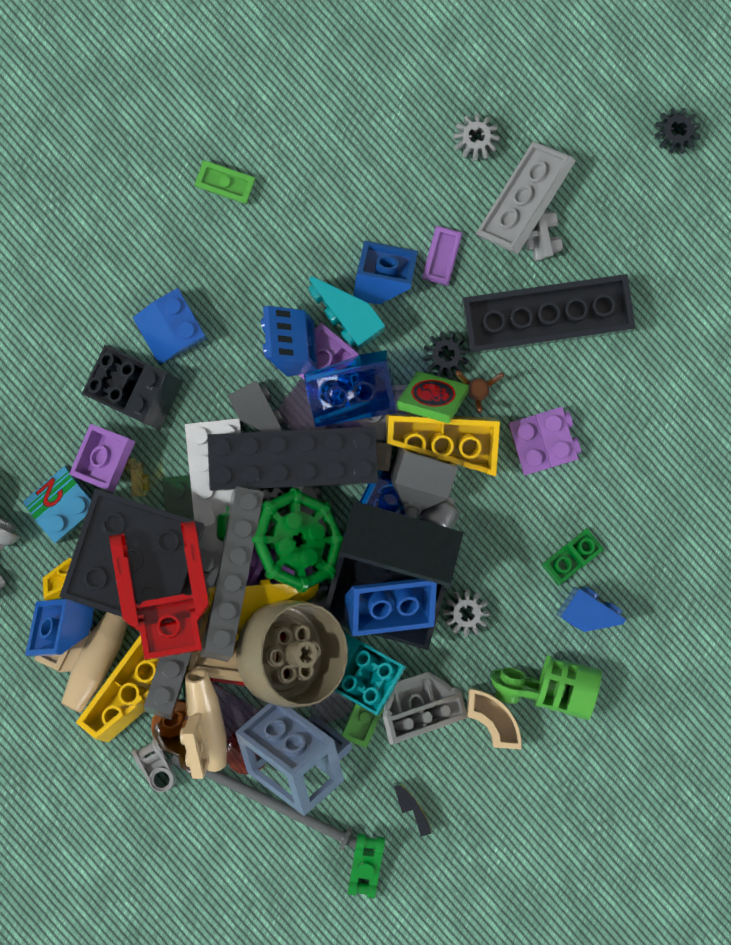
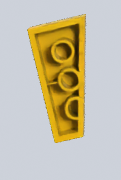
M386 412L385 441L394 446L429 455L436 459L452 462L496 477L500 421L490 417L453 416L450 423H445L413 413Z
M141 635L76 721L81 728L97 740L110 742L145 712L144 704L160 658L145 661Z

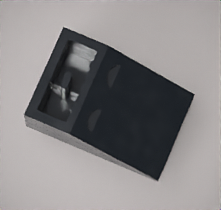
M104 345L82 395L160 431L183 381L163 370Z

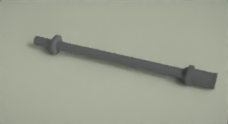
M174 754L170 764L181 768L179 759ZM206 770L204 777L341 842L339 845L340 850L343 851L345 845L355 849L357 837L351 835L352 827H349L344 832L309 814L303 816L290 805L220 771L211 772Z

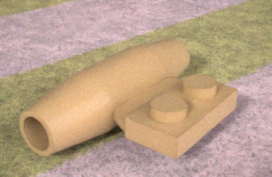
M105 612L94 629L90 630L89 635L63 654L35 656L34 660L55 671L71 672L61 701L62 705L81 713L101 687L121 648L128 623L121 616Z
M195 669L188 672L185 676V706L188 720L185 727L181 729L180 741L186 748L185 762L186 766L190 767L192 779H203L206 770L216 772L226 766L227 736L219 698L208 673L203 669Z

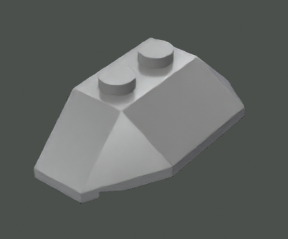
M430 672L398 681L383 708V720L390 745L468 718L462 692L455 687L452 688L445 681Z

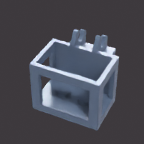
M269 703L235 732L247 773L303 816L310 812L344 781L339 761L352 750L351 742L314 715H311L306 720L291 708H284ZM268 762L287 776L292 795L262 773L259 768ZM315 765L329 775L330 779L309 797L303 775Z

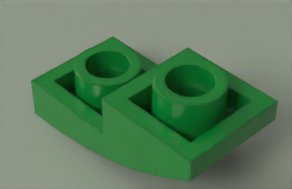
M586 528L541 565L559 586L595 558L604 548Z

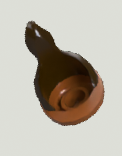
M178 700L172 720L154 715L151 731L162 749L175 754L179 759L181 768L192 778L190 767H187L185 762L186 748L180 741V732L187 723L188 715L185 701Z

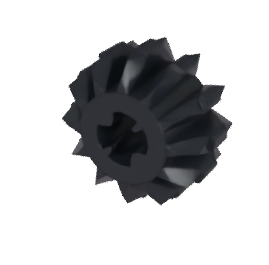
M671 108L669 115L662 113L660 115L662 122H656L654 128L660 131L655 133L654 139H663L659 145L660 149H663L666 144L670 146L668 154H673L677 147L678 153L682 155L685 153V147L692 150L695 147L693 141L700 139V135L694 131L698 130L701 125L700 123H691L696 117L695 114H691L688 118L685 117V108L681 109L679 115L675 108ZM680 127L683 131L676 136L673 135L672 131Z
M440 332V342L434 336H431L430 342L435 347L425 345L424 350L432 353V355L423 357L424 362L433 360V363L427 368L428 371L431 372L437 366L439 370L436 376L441 377L443 370H446L448 378L453 377L451 368L462 372V368L457 363L467 365L469 362L468 359L460 357V355L469 353V348L459 349L465 340L461 338L457 343L453 342L456 336L454 332L450 334L449 340H446L444 332ZM443 348H447L448 352H453L454 357H450L449 362H445L444 358H439L438 354L442 353Z

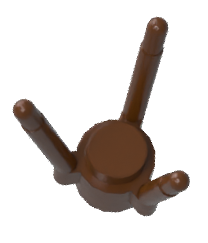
M456 371L457 377L464 384L469 385L468 396L475 401L477 411L482 412V400L488 396L489 387L504 377V373L501 372L488 381L483 379L470 381L461 371Z

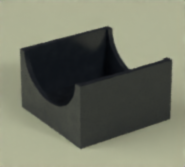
M95 488L59 597L122 617L109 536L123 533L128 550L136 604H141L147 600L181 595L188 576V567L180 523L195 520ZM195 521L198 542H200L205 525Z
M354 501L335 568L337 573L332 579L324 609L329 611L341 626L348 627L345 620V594L353 586L423 579L437 583L435 627L446 588L449 589L452 582L464 532ZM434 627L373 635L428 650Z

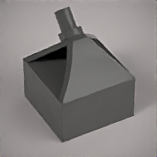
M397 447L389 477L404 507L406 516L417 519L422 510L449 498L458 470L454 463Z

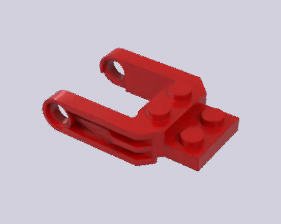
M195 521L180 523L192 594L147 600L141 604H136L125 535L123 533L109 536L122 618L140 632L145 661L202 650L198 622L210 605Z

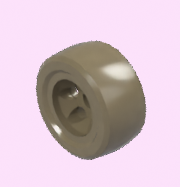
M282 600L262 606L245 622L236 646V662L244 685L260 700L284 708L306 707L323 701L339 686L347 665L348 647L340 623L329 611L306 601ZM281 632L286 634L284 642L280 641ZM275 651L279 655L277 662H274L272 659ZM287 668L290 674L284 678L283 672Z

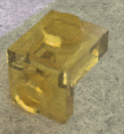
M128 458L124 470H130L132 497L146 496L145 491L150 490L149 474H144V464L137 463V458Z

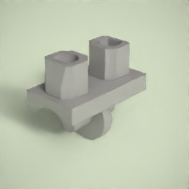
M544 211L525 242L526 250L533 251L534 261H542L563 250L561 238L559 236L550 238L548 228H553L558 223L555 211Z

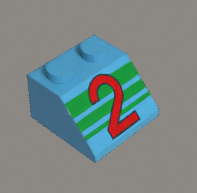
M66 466L61 468L23 501L35 521L54 543L63 541L84 522L92 499L91 495L74 476L69 475L70 471Z

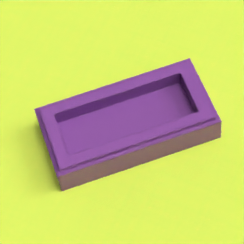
M436 226L422 280L445 286L449 285L462 232Z

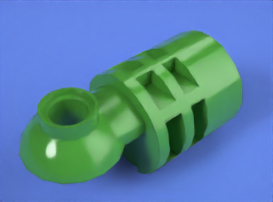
M549 655L545 658L539 680L530 678L524 672L511 667L495 669L490 673L492 684L496 689L495 696L498 700L509 704H516L519 702L520 697L534 700L535 707L549 708L550 711H560L566 715L584 720H589L593 713L602 677L601 669L579 663H570L564 659H555Z

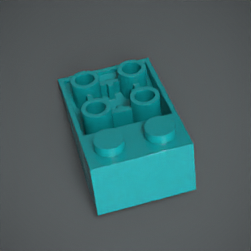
M313 276L308 278L310 284L308 292L317 304L323 302L326 306L324 310L325 315L333 326L340 325L343 329L341 336L351 348L355 345L357 350H360L385 331V325L369 303Z
M344 632L348 647L347 665L344 676L334 691L379 716L406 667Z

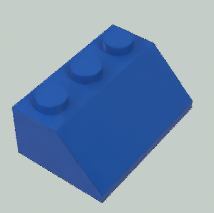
M412 579L353 586L345 594V620L352 636L434 627L437 583L423 579Z

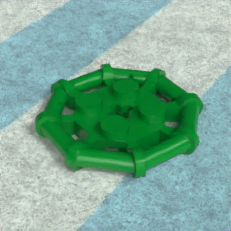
M291 488L290 492L262 503L255 537H252V543H254L266 571L265 576L269 580L275 579L295 588L298 593H305L308 588L328 578L333 579L337 573L335 568L344 536H342L330 509L332 506L329 502L324 503L302 493L299 488ZM300 504L315 510V512L311 516L301 512ZM288 505L290 513L281 517L277 510ZM321 518L330 534L328 537H325L324 526L318 522ZM271 521L273 522L270 535L265 536L269 522ZM299 535L302 539V544L298 547L295 546L296 541L293 540V536ZM268 544L271 549L274 548L277 554L274 555L276 559L275 561H273L271 554L267 548ZM331 545L325 562L321 558L324 546ZM314 565L318 571L306 576L305 568ZM282 566L294 570V575L282 571Z

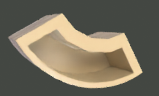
M469 687L467 717L480 721L488 728L493 747L521 749L520 731L516 720L507 706L493 694L482 689Z

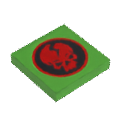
M417 371L397 401V409L450 423L467 396L469 385Z

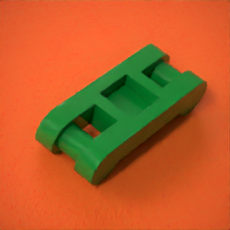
M358 833L348 895L356 896V893L367 895L366 898L375 899L385 837L377 836L376 839L366 837V834ZM358 879H368L369 884L360 883Z

